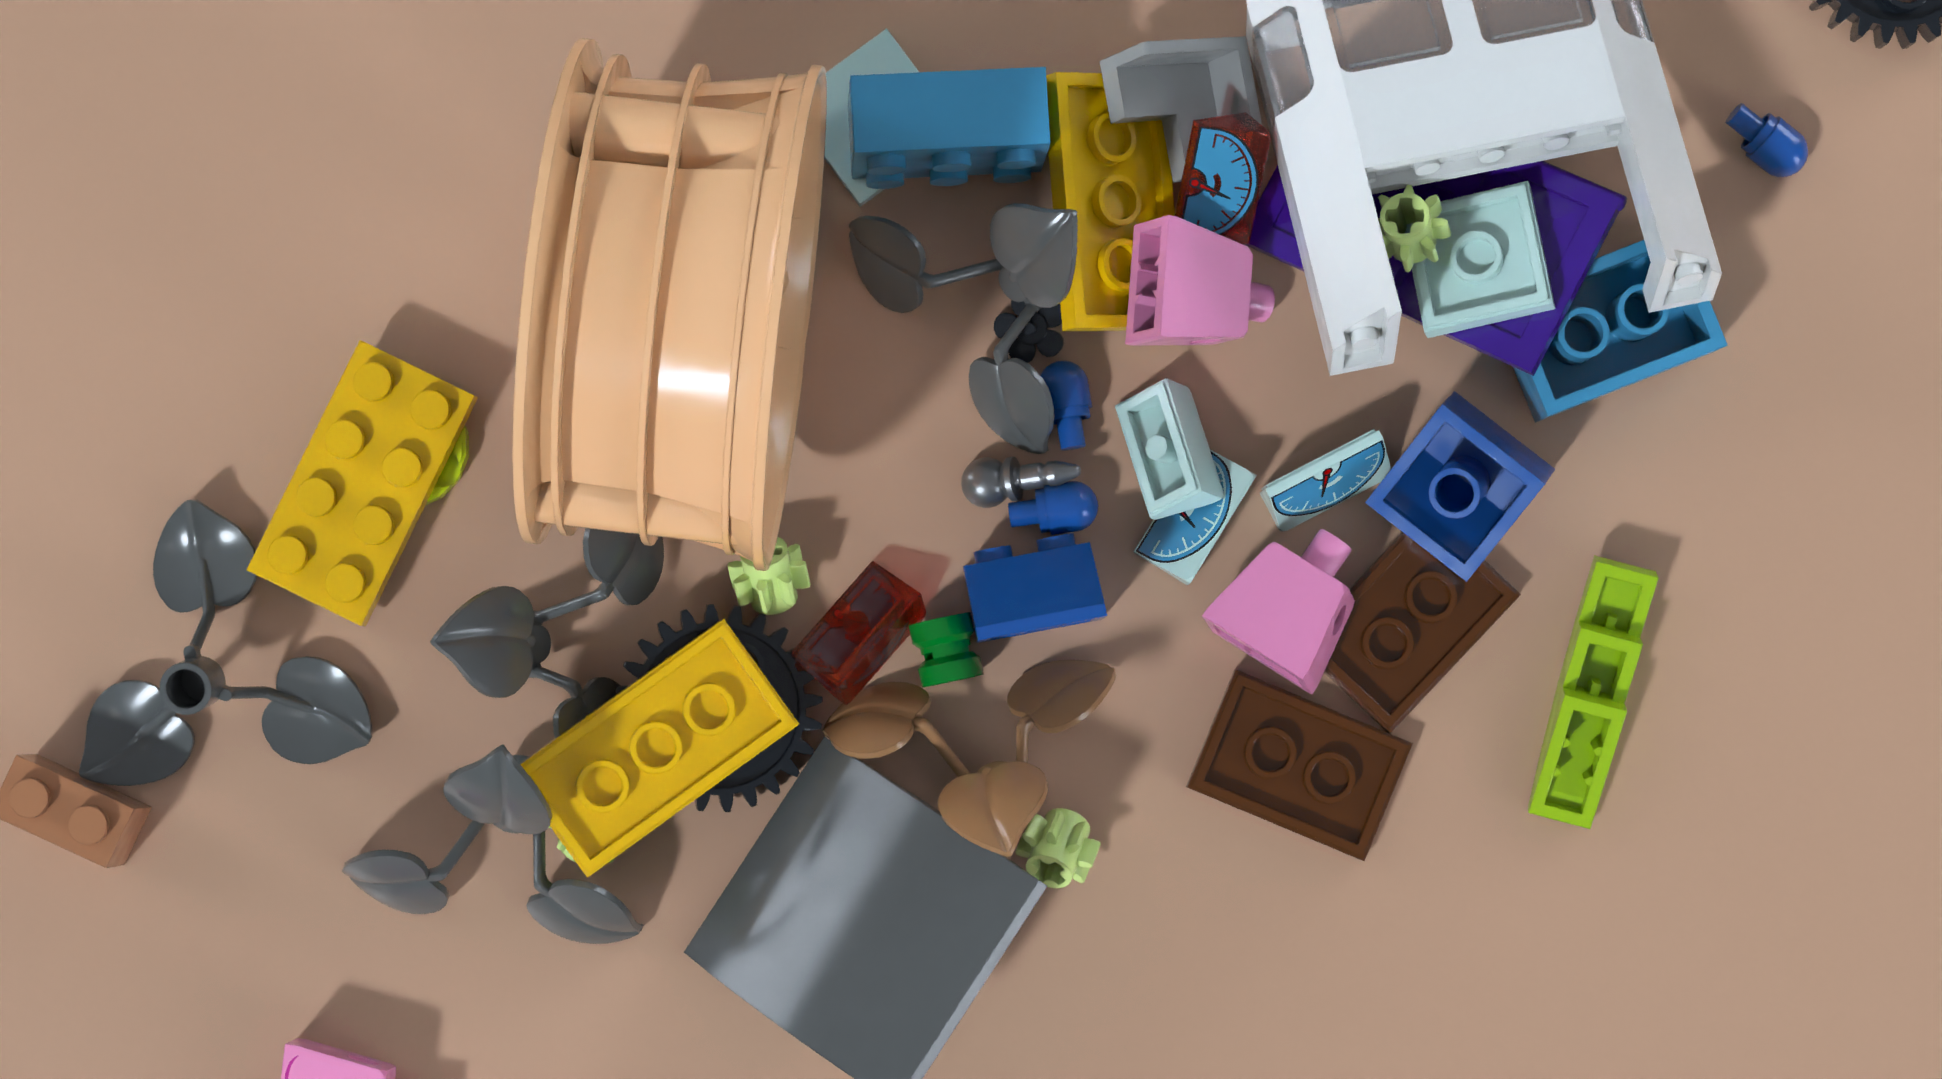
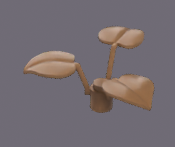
M1085 660L1052 661L1043 663L1024 673L1013 684L1007 696L1010 712L1022 717L1016 727V761L991 762L982 766L977 773L970 774L928 719L922 718L931 706V699L926 690L912 683L886 682L868 687L856 693L832 713L826 721L822 732L824 736L829 738L836 750L847 756L859 759L880 758L893 753L911 739L914 730L923 733L957 776V778L944 787L939 795L938 809L944 822L968 841L1010 858L1021 834L1025 832L1028 823L1040 810L1048 792L1045 774L1040 768L1028 763V737L1031 729L1036 726L1045 733H1058L1080 723L1105 698L1114 684L1116 673L1114 667H1110L1105 663Z

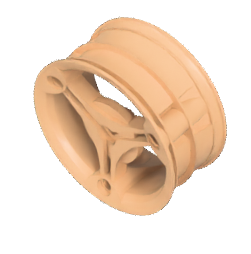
M579 38L574 43L560 76L546 131L532 210L520 307L513 404L512 462L516 519L520 535L526 543L541 544L547 537L552 524H555L562 536L574 535L578 527L639 534L641 542L648 546L654 545L658 537L693 540L722 549L726 555L736 554L753 562L755 570L767 571L769 569L778 538L789 478L802 386L805 343L813 294L826 139L827 81L824 66L811 65L808 72L796 75L779 73L777 77L711 82L707 65L698 63L691 70L687 82L632 78L628 60L623 54H613L604 67L601 50L594 39Z

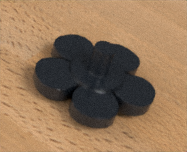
M1011 300L1013 311L1016 315H1019L1026 306L1025 302ZM1060 303L1054 307L1041 308L1038 312H1035L1011 345L1008 352L1010 358H1018L1029 363L1035 357L1036 345L1039 352L1046 357H1053L1061 351L1064 346L1063 336L1055 330L1048 329L1062 324ZM1006 312L996 317L994 332L998 338L1001 339L1017 318L1016 315Z

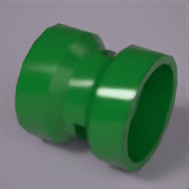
M970 612L909 625L912 644L920 649L921 655H924L925 661L918 668L922 688L984 675L980 656L969 650V645H971L970 637L974 632Z

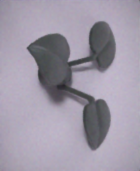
M1019 203L1006 205L993 215L990 223V241L996 259L936 275L923 272L926 265L924 248L905 227L889 219L876 216H860L851 221L849 224V241L859 276L874 299L884 307L895 312L906 313L918 308L923 302L922 286L925 288H935L1000 270L999 284L1005 295L1015 302L1024 301L1026 306L994 348V359L979 357L970 365L969 388L971 396L983 420L1006 442L1034 454H1042L1049 451L1048 440L1054 424V407L1049 388L1044 379L1031 365L1018 358L1009 359L1008 352L1035 312L1041 308H1051L1058 305L1066 298L1070 291L1077 256V211L1073 209H1046Z
M198 500L185 501L169 518L159 538L153 562L155 587L168 608L180 613L190 612L200 607L203 609L201 620L190 645L184 648L185 660L166 670L161 678L160 688L143 680H125L110 686L97 698L87 721L85 748L79 768V775L84 779L108 785L132 786L156 782L172 775L186 763L195 744L193 729L176 713L191 715L214 704L219 699L223 701L253 698L271 700L262 715L263 733L272 749L281 757L292 762L301 764L327 762L351 750L364 747L371 741L373 734L372 721L367 702L351 677L332 662L309 656L292 658L279 669L276 689L267 686L230 687L225 685V675L220 665L209 657L201 656L200 650L215 618V605L232 606L245 599L251 592L257 580V575L246 570L255 553V547L250 538L236 524Z
M586 528L583 537V555L589 573L596 580L602 582L597 589L543 610L533 611L530 600L520 590L509 586L492 587L477 594L458 608L440 627L430 643L457 667L472 687L485 696L492 698L509 697L515 694L528 678H538L565 689L571 698L561 702L553 716V731L555 738H557L618 693L615 692V689L621 685L607 677H595L589 680L582 689L578 681L543 668L540 663L548 657L551 649L550 634L542 626L543 622L605 600L612 591L624 605L640 604L653 592L660 579L664 562L663 537H658L654 545L648 546L641 542L639 534Z
M500 745L484 758L457 769L446 779L443 792L447 801L458 812L471 819L472 822L440 865L428 869L420 858L411 853L398 850H374L349 859L345 862L342 870L365 893L390 908L411 914L434 913L444 908L449 899V891L439 881L444 880L484 824H494L505 832L533 834L534 887L540 893L529 897L526 906L532 917L544 928L571 941L607 944L634 937L642 931L644 924H638L634 920L630 910L624 903L601 886L576 879L558 880L553 884L548 880L546 876L545 830L548 829L552 820L551 808L537 785L520 765L529 756L512 755L505 745Z

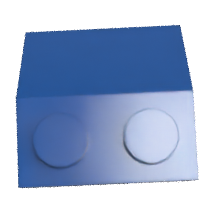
M1454 391L1435 412L1365 503L1467 582L1543 488L1555 471V468Z
M1074 533L1036 540L1038 552L1013 556L1011 545L973 552L976 564L963 566L977 643L1087 623L1107 617L1090 542L1076 544Z

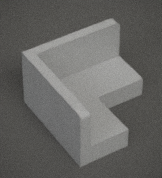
M1246 36L1146 41L1099 61L1110 123L1162 120L1173 182H1186L1192 178L1204 180L1200 172L1191 169L1200 126L1223 129L1237 135L1251 151L1257 166L1267 162L1268 155ZM1215 134L1212 148L1215 147L1217 136L1224 138L1223 143L1226 139L1231 141L1232 144L1229 147L1235 144L1238 148L1235 153L1240 150L1243 155L1231 161V163L1245 158L1246 164L1242 166L1247 165L1248 169H1250L1248 159L1239 145L1226 136ZM1218 173L1213 176L1214 179H1221Z

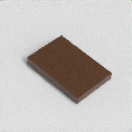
M1402 532L1349 589L1355 600L1353 610L1324 673L1387 733H1391L1521 594L1485 560L1466 582Z
M1234 670L1186 787L1365 861L1413 743L1239 670Z

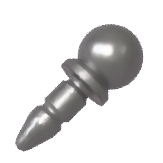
M984 457L974 460L966 467L962 475L961 486L965 497L972 504L982 508H991L1001 504L1007 497L1011 501H1020L1024 490L1044 488L1045 485L1058 486L1078 477L1081 474V468L1077 464L1056 460L1048 461L1045 465L1040 462L1020 466L1016 457H1007L1003 463L994 458Z

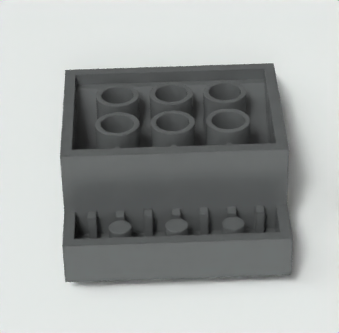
M824 737L684 953L767 1018L852 1078L923 1079L1047 888V885L1007 857L982 848L963 838L944 822L938 809L897 785L861 759L842 754L835 749L828 738Z

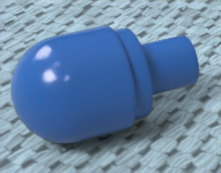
M1740 103L1726 119L1725 123L1745 138L1741 148L1747 152L1746 156L1768 174L1775 177H1789L1799 172L1805 165L1808 158V145L1805 138L1780 116L1775 117L1768 113L1760 118L1747 106Z
M1071 361L1053 362L1043 370L1040 376L1044 379L1052 397L1054 407L1053 425H1057L1060 448L1063 451L1083 448L1086 446L1082 420L1091 417L1090 408H1092L1087 375L1079 365Z
M1068 481L1058 486L1045 485L1044 488L1035 489V499L1008 503L1011 527L1039 524L1041 533L1050 532L1051 535L1081 531L1090 526L1095 520L1098 513V500L1094 491L1082 482Z

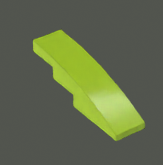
M1594 555L1558 680L1528 804V813L1591 829L1627 714L1625 701L1643 646L1640 638L1659 579L1656 571Z

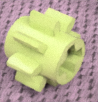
M1407 185L1404 193L1394 195L1391 198L1381 194L1378 199L1382 209L1378 220L1388 259L1394 256L1397 260L1401 261L1405 272L1411 271L1413 263L1421 262L1426 258L1436 263L1439 260L1435 248L1437 239L1451 237L1448 220L1437 218L1442 211L1439 197L1435 194L1424 201L1414 193L1412 185ZM1412 223L1410 233H1405L1407 224Z
M780 537L777 538L774 555L767 571L755 570L753 562L741 556V561L729 562L727 565L738 605L745 606L751 603L755 611L766 615L780 614L789 610L796 604L798 599L797 589L809 588L811 585L806 561H803L800 545L794 544L787 547L786 542Z
M1056 808L1050 810L1045 815V818L1038 814L1033 817L1022 834L1015 852L1016 855L1028 858L1026 862V871L1046 884L1049 888H1063L1070 884L1072 878L1079 883L1085 882L1089 869L1093 867L1101 842L1088 838L1090 825L1083 816L1069 809Z

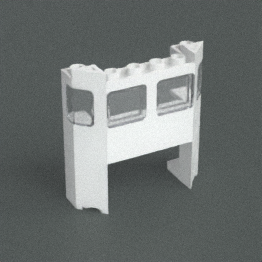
M1246 0V38L1330 376L1394 363L1402 309L1372 194L1406 188L1407 185L1417 186L1617 146L1651 262L1642 289L1649 313L1713 300L1722 271L1642 0Z

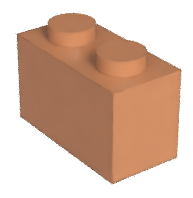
M38 754L16 755L0 788V820L104 868L125 865L152 808L101 783L84 779L79 773Z

